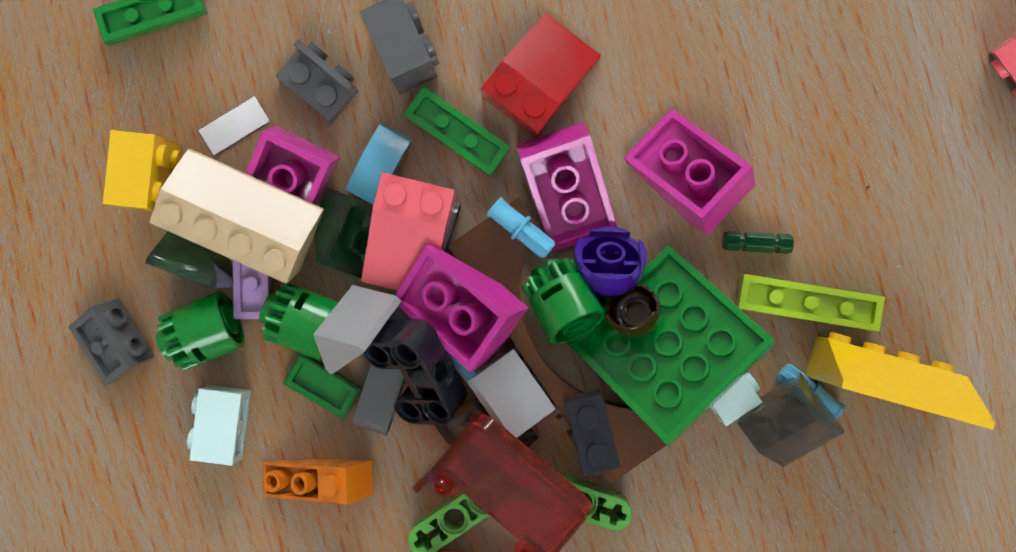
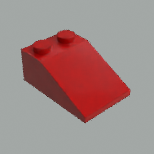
M545 13L502 60L481 87L482 97L534 138H538L597 63L601 55Z

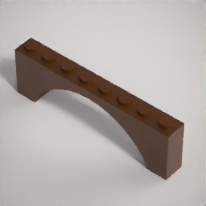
M519 197L509 203L511 207L525 218L530 216V222L539 228ZM491 217L448 245L452 252L449 255L502 284L521 301L520 279L526 246L517 238L512 240L510 238L512 234ZM522 316L509 335L511 341L507 343V346L510 350L514 349L520 359L524 358L531 368L530 373L541 388H545L551 397L550 402L555 407L553 411L555 417L559 420L564 416L570 425L563 397L583 393V391L562 379L550 368L532 342L524 322V317ZM604 400L621 467L597 473L595 476L600 478L604 475L608 483L611 484L667 445L628 405ZM570 428L566 432L575 445L572 430Z

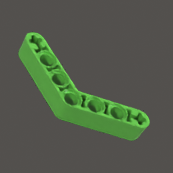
M509 457L420 516L413 524L408 536V544L413 552H437L514 498H519L614 531L622 530L629 525L632 511L626 498L618 491L519 457ZM510 468H516L523 473V478L517 483H510L504 478V473ZM543 480H551L557 485L555 491L551 494L540 493L537 486ZM481 488H486L493 493L494 498L490 502L482 503L476 499L475 492ZM580 491L588 493L590 498L585 505L577 506L571 502V498L575 493ZM598 497L601 501L602 506L598 505ZM618 504L621 512L615 511L613 516H609L606 508L613 509ZM450 509H458L464 514L465 518L460 522H452L447 518L446 512ZM421 530L425 534L434 530L431 540L427 537L421 539L419 537Z

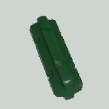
M738 231L724 232L722 243L725 250L739 251L742 248V251L766 253L775 250V253L787 254L793 251L794 237L790 234H776L775 236L773 233L743 232L741 234Z

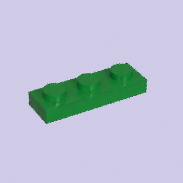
M118 0L93 9L102 41L108 46L208 14L204 0Z
M424 86L403 114L406 119L489 177L492 176L510 150L509 145Z

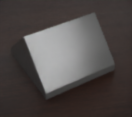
M352 285L313 334L326 371L332 375L364 353L401 303V300L395 295Z
M514 349L500 354L467 381L509 443L555 410L553 404Z

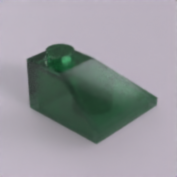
M327 187L319 205L324 211L314 234L317 262L362 278L373 206Z
M169 231L166 232L147 256L145 264L213 288H233V266L229 258Z

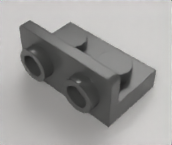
M298 39L294 44L298 50L276 77L329 122L333 123L358 93V90L351 84L355 78L339 64L335 69L327 64L324 60L328 55L313 42L306 46Z
M119 299L91 307L68 326L105 386L116 382L134 367L154 357L153 352Z

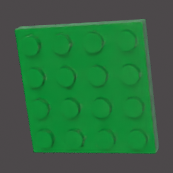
M668 245L645 267L642 279L638 283L652 289L657 294L661 303L659 322L651 332L636 338L618 334L604 318L591 331L567 343L641 420L670 447L776 343L767 332Z

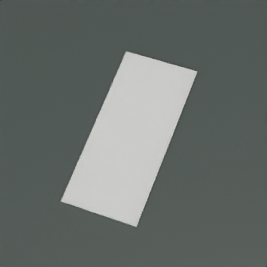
M254 96L198 131L212 154L216 155L268 123L269 119Z

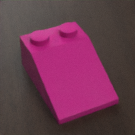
M673 109L624 157V161L678 214L706 236L755 187L752 165Z
M583 122L516 145L545 234L555 243L551 249L552 253L576 245L581 236L583 240L589 236L590 230L595 228H618L591 136Z
M274 126L262 131L245 174L318 206L340 157L293 133Z
M427 244L395 295L401 300L398 307L411 319H422L431 324L437 331L443 348L469 372L493 360L528 309L523 302L502 284L431 244Z

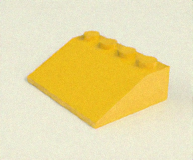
M830 332L828 338L815 337L805 374L809 378L984 428L994 429L995 421L968 376L953 373L954 365L932 360L931 366L919 363L921 356L903 351H898L897 357L884 354L885 346L864 341L863 347L850 344L852 337Z

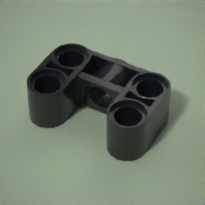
M422 319L388 320L363 353L365 359L378 369H400L408 386L395 402L394 408L399 417L408 423L424 425L448 424L467 398V389L454 369L452 360L443 348L437 331L431 324Z

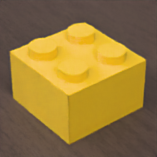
M110 130L103 204L153 212L160 189L184 156L183 151H181L182 145L154 134Z

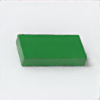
M303 354L299 355L283 382L284 385L341 419L346 417L362 390V387L337 372L331 375L326 371L324 364Z

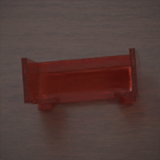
M484 414L475 415L442 448L411 488L418 493L429 482L431 488L443 497H456L463 492L519 539L514 546L515 552H560L583 525L592 510L591 502L582 492L495 419Z

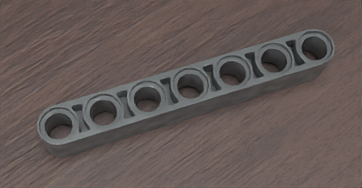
M456 202L444 247V252L446 253L461 208V204ZM397 307L388 320L411 318ZM370 364L352 425L387 436L396 412L394 404L401 396L406 381L400 369H378Z

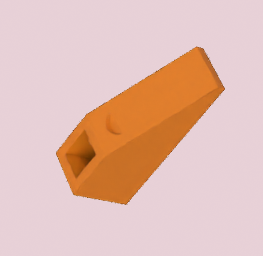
M326 458L262 462L264 497L348 505L374 495L371 459Z

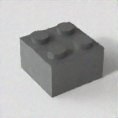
M383 0L359 12L387 73L399 94L438 77L434 66L440 63L428 35L423 37L419 35L425 31L412 1L405 4L403 0Z

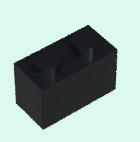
M595 389L563 397L584 477L620 468L613 434L600 390Z

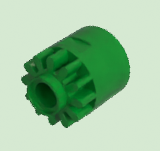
M565 258L561 262L559 259H550L539 264L533 269L531 276L527 278L528 283L522 286L551 344L557 345L572 341L591 331L605 318L604 314L606 312L594 291L585 282L580 272H576L574 259L569 261L568 258Z
M283 283L281 290L277 289L276 294L271 292L267 296L261 308L259 322L265 324L261 330V333H264L262 339L322 361L313 334L339 302L292 284Z
M216 291L158 316L160 322L157 325L159 331L156 333L158 348L166 360H173L174 366H180L182 371L242 348L245 344L242 323L240 319L233 318V304L222 291Z

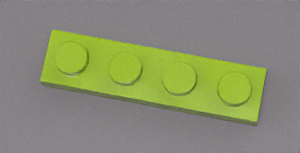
M741 274L736 306L742 310L880 332L885 297Z

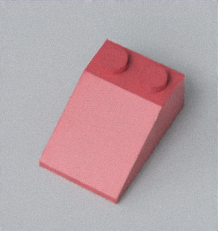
M382 172L372 210L361 282L398 291L427 244H431L444 251L457 198L456 191Z

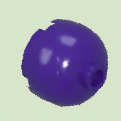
M616 227L595 228L590 230L589 236L583 240L581 236L576 243L574 251L576 272H580L585 282L597 296L607 298L610 296L620 297L629 293L641 281L647 259L645 245L640 239L637 243L634 239L630 238V232L625 229Z

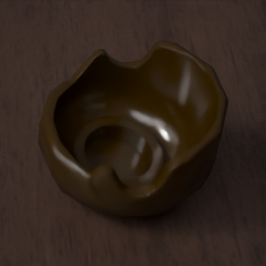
M636 284L635 288L629 293L620 297L610 296L606 299V314H604V317L609 325L620 335L631 338L645 336L659 322L661 315L660 300L657 294L646 285Z

